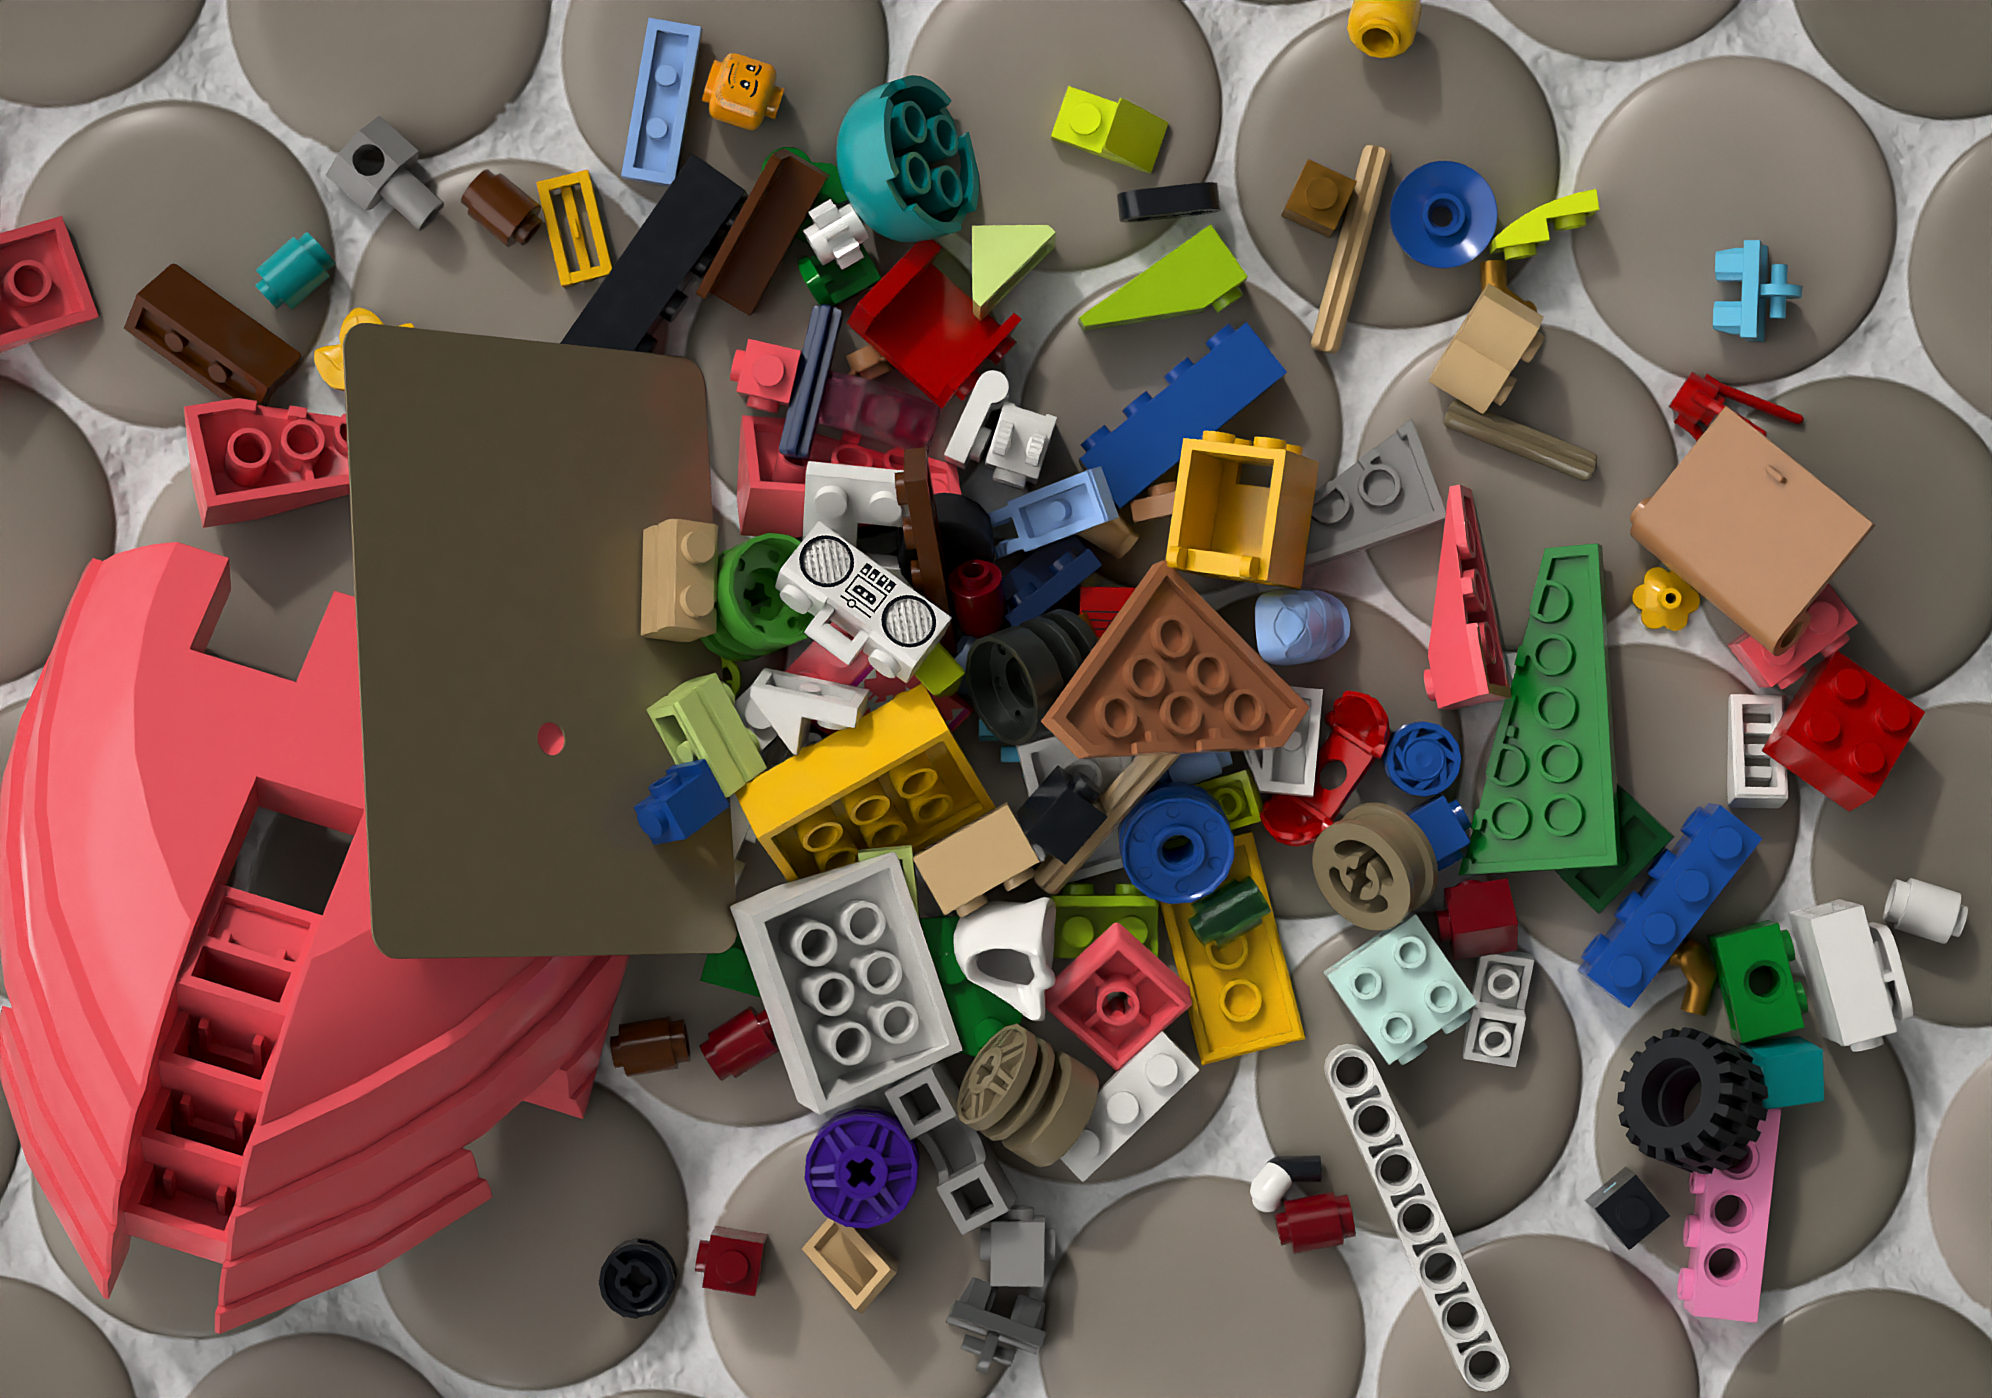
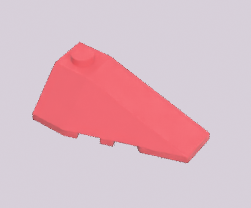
M242 398L185 406L184 416L191 477L202 527L207 528L256 520L349 495L346 414L339 417L307 412L308 408L289 406V409L256 405L257 401Z
M742 415L737 481L740 534L760 536L766 533L790 535L793 538L803 537L805 481L808 461L904 471V450L894 448L887 453H882L859 446L860 438L843 433L841 440L815 433L810 456L807 459L795 460L779 452V444L786 418ZM928 457L934 494L946 492L962 495L957 466ZM859 523V527L874 525Z
M1460 484L1449 487L1428 649L1430 669L1424 670V683L1427 695L1431 701L1436 700L1438 709L1454 710L1512 698L1472 490Z

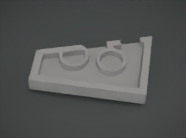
M1412 418L1379 446L1373 447L1361 456L1354 465L1315 491L1304 570L1445 522L1446 509Z

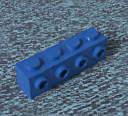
M1708 803L1705 808L1699 806L1689 815L1680 829L1684 834L1671 851L1666 848L1657 856L1647 871V874L1651 877L1638 893L1633 890L1625 897L1614 913V916L1618 918L1605 936L1602 933L1596 935L1581 955L1584 962L1577 971L1618 1003L1628 1008L1633 1005L1763 839L1721 805Z

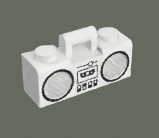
M820 521L817 522L782 566L775 588L780 591L781 599L790 608L801 614H805L808 611L815 616L804 632L807 636L848 666L863 649V652L869 656L868 661L874 669L891 679L897 676L906 684L945 635L951 620L949 615ZM829 620L852 635L854 639L850 640L828 624Z

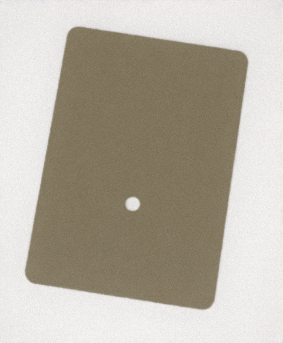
M360 323L353 326L344 337L343 365L371 933L376 947L381 953L393 959L712 954L725 952L735 942L738 932L730 909L731 905L736 904L730 806L687 839L653 845L649 835L640 827L637 813L633 808L651 795L648 787L658 779L666 776L668 768L676 765L646 709L661 698L668 696V693L690 679L716 673L720 681H723L721 656L708 650L700 639L691 642H675L641 636L643 530L668 519H683L713 524L705 383L701 370L692 360L682 356L373 323ZM548 722L556 724L561 729L564 737L563 748L556 755L546 754L538 743V731L543 724ZM729 796V797H727L726 799H727V801H728V803H729V805H730V796Z

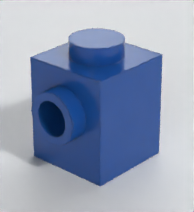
M1438 794L1405 813L1421 828L1428 838L1436 856L1438 871L1449 867L1464 857L1460 848L1471 843L1465 830L1471 828L1472 825L1456 799L1448 803L1443 795Z

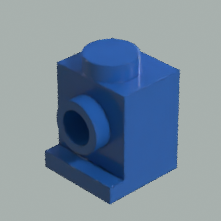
M705 759L672 765L666 770V776L658 779L648 787L651 795L633 807L637 813L640 827L649 835L653 845L687 839L730 806Z

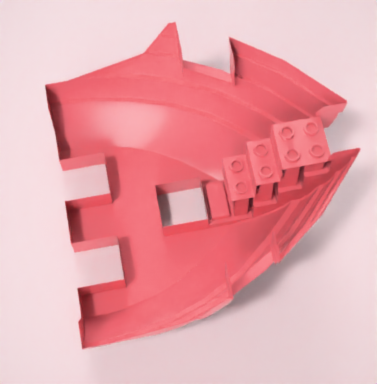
M170 542L130 549L114 554L104 561L92 558L86 566L66 609L53 649L17 728L0 787V951L4 985L12 1008L2 1005L0 1012V1080L26 1162L103 1298H110L129 1251L131 1236L223 1264L219 1283L218 1307L215 1312L214 1323L215 1333L221 1334L374 1272L493 1197L491 1188L486 1179L479 1178L477 1164L472 1151L463 1147L483 1136L521 1101L583 1119L589 1103L613 1007L630 955L393 959L381 953L376 947L371 933L355 597L337 591L333 592L297 681L294 682L204 654L231 592L229 558L179 542ZM548 722L540 727L538 731L540 748L549 755H556L561 751L564 737L561 729L556 724ZM258 806L354 836L323 915L226 886Z

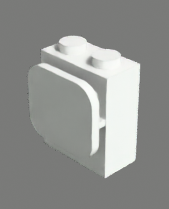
M1841 899L1788 913L1821 1036L1840 1044V1046H1851L1853 1052L1883 1045L1882 1036L1897 1032L1894 1018L1904 1020L1913 1017L1911 996L1897 945L1890 929L1886 925L1875 922L1868 923L1863 905Z

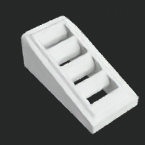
M1730 694L1728 702V807L1780 808L1787 801V768L1761 751L1765 744H1744V736L1770 737L1785 713L1784 695ZM1743 714L1770 715V723H1743ZM1744 758L1770 759L1769 767L1745 766ZM1745 780L1769 781V787H1746Z

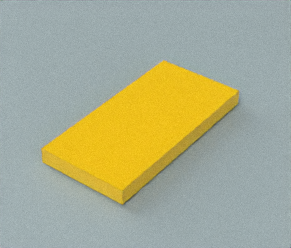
M1250 831L1234 835V860L1225 880L1211 894L1190 903L1168 904L1159 901L1178 976L1190 987L1192 1005L1187 1011L1201 1065L1305 1039L1253 833Z

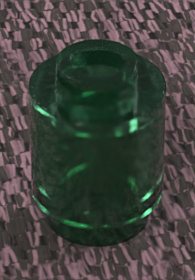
M1247 876L1239 882L1236 878H1233L1215 889L1211 894L1192 903L1191 908L1195 915L1188 918L1187 921L1204 947L1212 942L1216 949L1220 950L1263 924L1261 918L1271 913V909L1256 883L1250 876Z

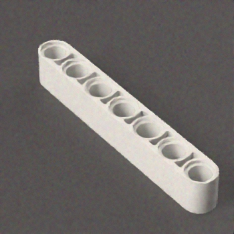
M1352 1044L1339 1045L1331 1050L1325 1059L1324 1070L1326 1078L1454 1363L1465 1381L1472 1388L1484 1392L1496 1390L1504 1384L1509 1374L1510 1366L1507 1355L1376 1064L1370 1055L1359 1046ZM1350 1056L1362 1059L1364 1073L1357 1082L1346 1084L1337 1079L1336 1070L1340 1061ZM1368 1106H1380L1384 1108L1386 1113L1383 1127L1371 1133L1361 1130L1358 1120L1362 1110ZM1395 1154L1406 1157L1408 1168L1402 1178L1395 1181L1382 1178L1380 1172L1381 1164L1387 1157ZM1417 1203L1428 1206L1430 1215L1426 1225L1415 1230L1408 1229L1403 1225V1214L1409 1206ZM1440 1252L1450 1255L1452 1263L1447 1274L1439 1278L1429 1277L1425 1274V1263L1430 1256ZM1458 1302L1472 1304L1473 1316L1467 1324L1452 1326L1447 1322V1312L1452 1305ZM1480 1351L1494 1353L1495 1364L1491 1371L1483 1375H1476L1469 1371V1362L1474 1354Z

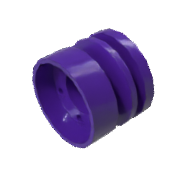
M857 1105L838 1111L821 1125L806 1155L804 1179L811 1200L826 1217L845 1227L868 1229L889 1222L906 1208L916 1189L920 1153L915 1138L909 1139L897 1115L881 1107ZM865 1158L870 1159L873 1162L870 1172L874 1178L871 1180L867 1176H862L858 1181L854 1180L851 1177L853 1166L849 1161L853 1159L855 1162L861 1163Z

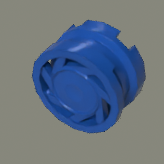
M1418 721L1404 724L1392 732L1382 761L1385 774L1394 786L1405 793L1425 797L1439 794L1451 786L1459 773L1461 754L1457 741L1448 730L1438 724Z

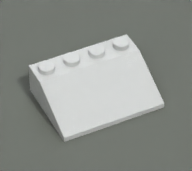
M887 853L781 884L730 906L797 1102L820 1115L962 1051L896 853Z

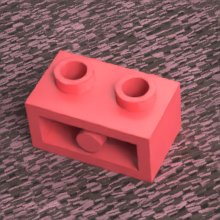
M1829 583L1806 610L1811 615L1807 629L1800 639L1785 653L1774 656L1746 632L1727 644L1758 687H1773L1775 684L1781 690L1788 687L1807 672L1803 665L1806 661L1819 652L1825 658L1840 649L1851 639L1846 632L1858 624V622Z

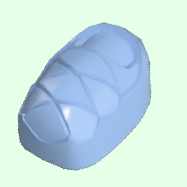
M1277 589L1260 595L1255 606V629L1259 654L1265 662L1279 666L1304 664L1331 656L1344 646L1350 635V618L1347 608L1339 599L1320 590Z

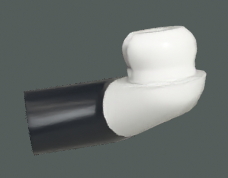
M1277 1156L1270 1159L1252 1180L1250 1194L1254 1207L1262 1212H1273L1281 1205L1280 1199L1293 1183L1321 1182V1156Z

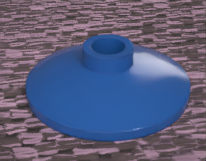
M1435 161L1416 168L1402 180L1391 201L1390 224L1397 243L1410 258L1432 268H1454L1472 261L1490 243L1497 225V204L1488 183L1472 168L1453 161ZM1436 208L1448 210L1451 215L1450 224L1445 227L1437 226L1432 220L1433 210Z

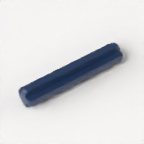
M827 304L815 305L812 309L779 444L780 454L795 460L807 459L810 456L843 321V311Z

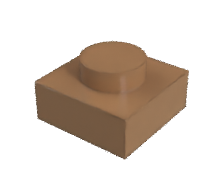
M1177 481L1146 487L1147 498L1130 501L1133 521H1151L1172 516Z

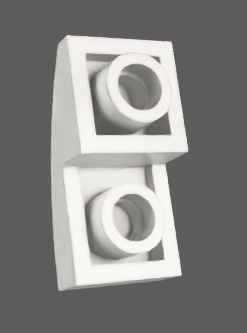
M1512 951L1477 958L1471 991L1477 1004L1468 1010L1472 1017L1466 1024L1463 1059L1516 1067L1526 1021L1524 1009L1534 965L1533 954Z

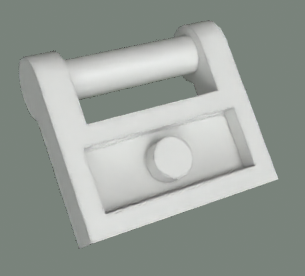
M987 371L978 379L944 453L947 462L965 470L970 459L978 463L981 461L992 436V430L985 427L992 411L1003 408L1004 402L1009 399V383L1001 372Z

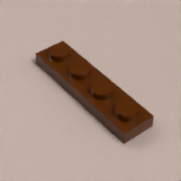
M926 447L904 449V472L895 473V489L898 505H908L910 516L903 517L906 549H916L918 560H911L913 588L917 593L924 592L925 599L951 617L946 633L939 643L949 654L957 653V626L954 620L949 592V575Z

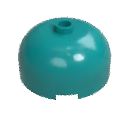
M909 75L872 88L861 95L844 116L836 144V161L840 182L854 211L865 224L880 235L905 243H917L918 241L936 239L962 230L961 224L966 214L976 210L979 197V171L970 133L968 131L958 137L954 120L946 108L952 100L938 85L922 76ZM958 151L961 163L959 177L954 169L948 165L929 169L928 164L954 156Z

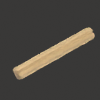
M1366 145L1362 150L1355 176L1357 183L1348 202L1311 339V347L1320 352L1335 354L1340 349L1392 156L1391 151L1383 147Z
M1181 754L1136 756L1100 797L1108 818L1066 865L1049 854L1034 871V879L1037 885L1051 895L1057 894Z

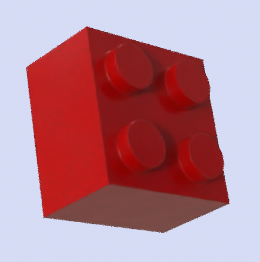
M1836 650L1812 667L1761 751L1850 812L1876 796L1925 711Z

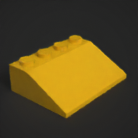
M922 683L911 690L895 695L890 702L863 716L855 728L848 727L838 730L816 744L803 747L798 755H794L768 771L761 772L735 792L757 839L788 882L859 862L858 850L912 845L913 854L996 808L943 715Z

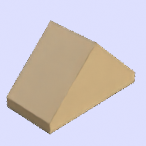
M829 1218L802 1248L804 1253L850 1305L861 1314L895 1276L899 1264L896 1258L861 1228L845 1227Z

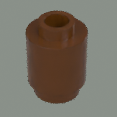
M485 169L470 183L461 198V203L468 208L467 214L507 247H511L516 242H519L522 246L527 244L543 223L538 217L541 205L502 173L494 175L490 170Z
M670 1016L623 1023L619 1024V1035L610 1036V1048L614 1067H624L627 1077L678 1069L679 1063L691 1061L689 1037L684 1019L672 1021Z

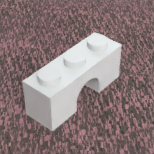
M1161 1031L1098 1090L1097 1102L1089 1122L1078 1140L1060 1159L1084 1182L1200 1071L1197 1064L1165 1031Z

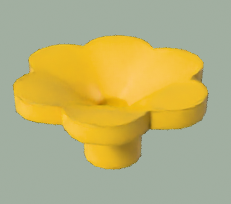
M1655 567L1645 573L1644 584L1637 586L1633 590L1632 602L1634 606L1641 610V621L1647 628L1658 629L1664 626L1671 631H1677L1684 628L1688 623V614L1698 609L1700 596L1672 570L1668 572L1662 567ZM1667 594H1670L1673 597L1671 603H1668L1666 601Z

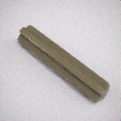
M1458 399L1453 400L1449 404L1444 416L1443 424L1447 428L1582 481L1589 480L1597 464L1598 456L1591 451L1489 411H1485L1482 414Z

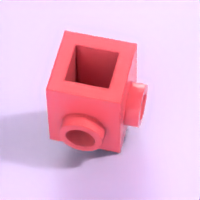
M748 339L746 351L737 349L731 368L730 381L738 382L736 392L740 396L748 398L746 406L778 414L779 405L789 407L802 351Z

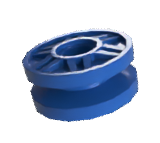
M1182 781L1159 783L1153 786L1118 826L1119 851L1122 856L1123 866L1132 884L1149 898L1168 904L1190 903L1211 894L1225 880L1234 860V836L1219 801L1203 788ZM1174 835H1182L1189 838L1187 844L1178 850H1169L1163 847L1164 842Z

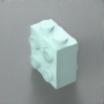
M1410 912L1399 924L1390 929L1382 930L1323 972L1388 1064L1398 1059L1400 1064L1404 1065L1419 1056L1428 1048L1424 1042L1425 1039L1440 1029L1445 1034H1448L1462 1026L1472 1017L1468 1009L1477 1004L1473 995L1413 912Z

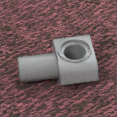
M377 116L355 134L338 153L326 173L330 180L365 211L373 209L384 198L419 231L426 228L444 207V202L409 171L418 159L419 151L380 116ZM369 151H382L385 161L381 171L376 175L364 176L360 170L362 157Z

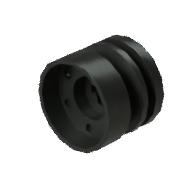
M1058 608L1024 621L1018 626L1014 625L975 640L968 651L965 671L968 692L977 714L987 729L1002 742L1017 746L1051 733L1041 720L1099 641L1085 621L1074 612Z

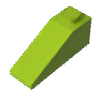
M1210 224L1078 318V324L1083 331L1199 314L1211 306L1219 313L1244 295L1239 286L1245 283L1248 276Z

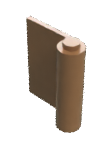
M1727 406L1712 422L1654 496L1647 497L1641 501L1630 516V522L1633 524L1630 535L1633 539L1774 656L1785 653L1800 639L1811 620L1810 613L1806 611L1876 526Z

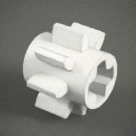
M829 199L808 212L813 220V225L804 229L803 233L822 265L835 260L837 265L839 264L843 270L864 258L859 249V244L870 238L850 204L838 210L836 205Z

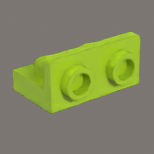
M1066 883L1062 888V893L1051 895V899H1053L1056 906L1053 958H1077L1114 923H1120L1158 958L1159 901L1149 898L1132 883H1115V893H1094V883Z

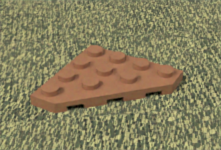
M1163 560L1151 566L1041 722L1078 759L1271 750L1285 745L1310 707L1174 568H1169L1167 561Z

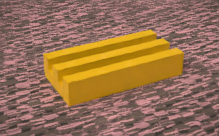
M589 170L536 182L561 286L566 288L577 283H587L595 281L594 279L606 278L613 268ZM578 184L581 185L600 266L592 268L572 186ZM561 189L580 270L575 272L570 271L551 191Z

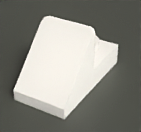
M764 668L751 685L750 696L794 755H798L809 738L811 719L817 720L820 726L828 729L842 730L848 727L855 728L867 710L870 690Z

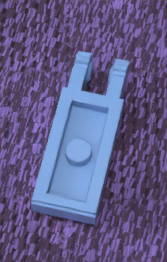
M1101 466L1007 501L1008 506L987 513L990 516L993 527L1006 524L1013 518L1019 535L1018 538L1013 537L1001 541L998 546L994 547L997 559L1022 550L1028 552L1119 518Z

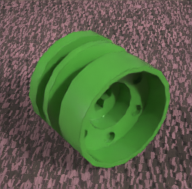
M766 533L746 540L718 554L717 602L714 603V608L717 610L716 633L700 638L708 650L726 660L748 662L809 637L804 632L815 616L808 611L805 614H801L790 608L781 599L780 591L775 588L780 569L801 544L800 541L790 535Z

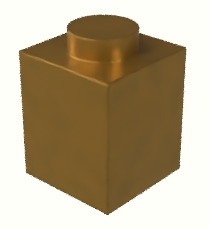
M1308 159L1281 216L1329 238L1340 220L1357 181Z

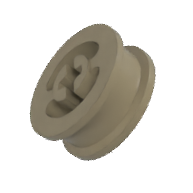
M1372 802L1355 807L1342 820L1333 823L1323 830L1314 844L1312 854L1313 870L1321 892L1329 904L1342 917L1361 928L1381 931L1396 926L1411 911L1424 905L1432 897L1436 889L1438 865L1428 838L1409 816L1387 804Z

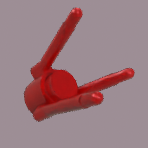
M1693 371L1668 406L1679 414L1674 423L1689 432L1696 441L1704 434V431L1697 422L1700 421L1708 426L1715 415H1719L1725 408L1723 403L1726 399L1723 397L1799 425L1804 421L1801 414L1725 385L1709 374L1702 378ZM1738 414L1750 425H1752L1755 429H1757L1760 433H1762L1765 437L1767 436L1765 430H1763L1762 428L1753 424L1750 420Z

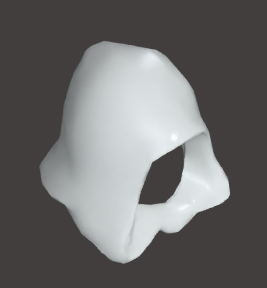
M1046 897L1028 903L991 901L961 917L954 933V953L967 979L997 995L1032 1021L1045 1020V989L1051 988L1056 982L1055 974L1051 969L1055 943V902L1053 899Z

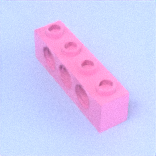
M1781 1108L1768 1109L1766 1121H1759L1756 1130L1760 1131L1761 1134L1757 1142L1751 1140L1748 1142L1746 1147L1749 1153L1738 1166L1727 1168L1723 1171L1714 1168L1712 1174L1690 1172L1689 1190L1690 1193L1696 1194L1694 1215L1687 1214L1685 1218L1683 1243L1685 1247H1690L1688 1268H1681L1679 1272L1677 1295L1679 1300H1684V1308L1693 1316L1753 1323L1758 1321ZM1726 1195H1735L1739 1202L1736 1215L1727 1221L1717 1220L1715 1206L1718 1200ZM1722 1248L1730 1249L1733 1255L1730 1268L1721 1274L1711 1273L1709 1270L1711 1255Z

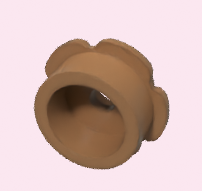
M871 344L845 356L852 370L847 373L848 376L853 377L859 373L863 383L892 370L889 361L877 352Z

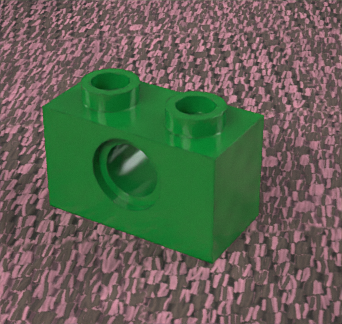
M1765 920L1706 935L1713 964L1717 969V980L1732 1039L1745 1043L1805 1028L1802 1014L1808 1012V1002L1801 982H1793L1789 962L1795 960V950L1787 929L1780 930L1779 923ZM1766 965L1772 973V983L1765 992L1754 994L1749 987V976L1755 968Z

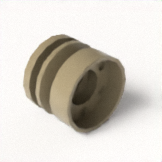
M1020 1025L1006 1026L989 1039L967 1070L958 1095V1118L974 1130H980V1133L993 1141L1002 1140L1005 1148L1036 1167L1049 1166L1067 1153L1089 1122L1097 1102L1099 1088L1097 1074L1062 1051L1054 1052L1051 1044L1039 1037H1035V1034Z

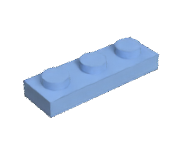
M648 17L621 173L623 179L669 187L678 175L703 33L702 27Z

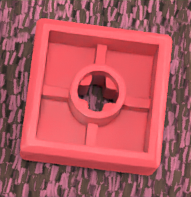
M1120 923L1111 925L1055 978L1056 982L1051 988L1045 989V1008L1116 1071L1121 1069L1155 1036L1164 1031L1192 1005L1190 987ZM1121 991L1127 995V999L1124 1001L1118 997L1108 1001V994L1112 992L1118 993Z

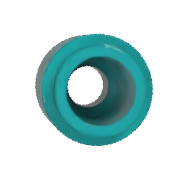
M305 232L298 240L294 236L255 270L262 277L255 287L276 309L285 303L293 310L330 277L327 271L336 262L308 232Z

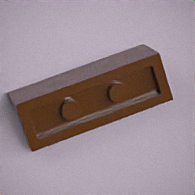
M785 148L773 153L695 294L703 299L715 295L749 316L754 314L807 219L808 212L812 210L830 175Z
M174 263L170 264L137 293L123 328L223 400L242 398L257 401L256 405L267 406L277 383L298 364L301 358L299 351Z

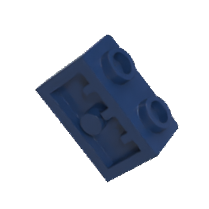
M1075 534L1040 547L1002 578L1008 610L1005 618L1011 626H1018L1024 621L1042 615L1098 570L1102 564L1089 548H1085Z

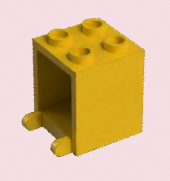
M1203 431L1202 440L1183 438L1166 553L1167 566L1177 571L1202 577L1301 589L1319 462L1302 456L1303 447L1286 444L1287 441L1280 439L1254 437L1253 442L1235 438L1233 434L1216 431ZM1242 464L1273 467L1270 488L1239 484Z

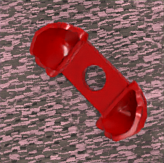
M1345 691L1342 697L1334 701L1333 710L1325 716V723L1333 732L1317 753L1313 798L1272 794V799L1264 802L1263 811L1260 812V819L1277 842L1295 847L1316 842L1320 833L1334 823L1333 820L1376 758L1380 759L1390 736L1388 715L1376 698L1361 692ZM1340 761L1344 763L1347 769L1344 783L1332 790L1323 788L1320 783L1322 769L1330 762Z

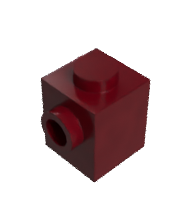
M1508 878L1486 882L1467 880L1458 883L1454 887L1444 888L1443 909L1435 910V920L1440 942H1450L1454 961L1517 951L1518 920Z
M715 1226L710 1235V1241L700 1239L695 1272L704 1273L702 1288L755 1297L760 1285L768 1234Z

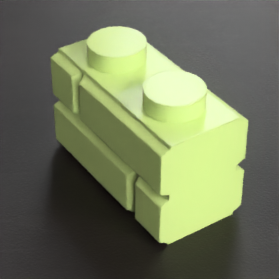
M716 673L685 681L668 693V696L661 698L646 709L675 764L705 759L726 798L743 787L746 782L767 769L759 754L760 743L758 738L750 729L744 726L734 707L735 696L726 683L720 681Z

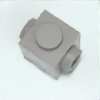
M1013 1205L1008 1212L991 1220V1228H980V1261H991L990 1286L1044 1287V1262H1055V1229H1045V1216L1034 1215V1207Z

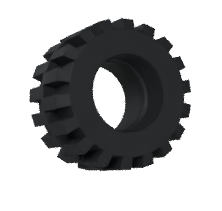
M1683 1027L1681 1031L1674 1028L1664 1030L1662 1039L1652 1036L1645 1041L1646 1050L1643 1053L1636 1050L1630 1058L1634 1063L1630 1072L1626 1070L1623 1072L1620 1081L1625 1083L1624 1091L1618 1092L1617 1104L1624 1106V1111L1618 1116L1621 1126L1629 1128L1626 1137L1631 1144L1639 1146V1151L1646 1156L1691 1173L1695 1171L1700 1174H1712L1714 1168L1723 1171L1732 1167V1157L1739 1160L1749 1153L1746 1145L1750 1140L1757 1142L1761 1134L1760 1131L1756 1130L1760 1120L1766 1121L1768 1109L1762 1107V1101L1768 1098L1767 1086L1759 1083L1764 1075L1760 1066L1752 1063L1753 1057L1733 1044L1703 1031L1700 1032L1687 1027ZM1701 1081L1699 1103L1692 1115L1684 1121L1686 1099L1692 1088Z

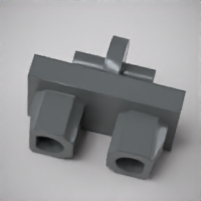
M972 1277L960 1300H955L951 1306L945 1323L986 1337L985 1340L965 1334L960 1348L979 1355L975 1371L986 1374L991 1360L1011 1367L1016 1352L997 1345L998 1341L1036 1355L1038 1349L1042 1348L1047 1333L1041 1331L1045 1303L1028 1296L1018 1295L1010 1319L990 1312L999 1287L990 1286L989 1282Z

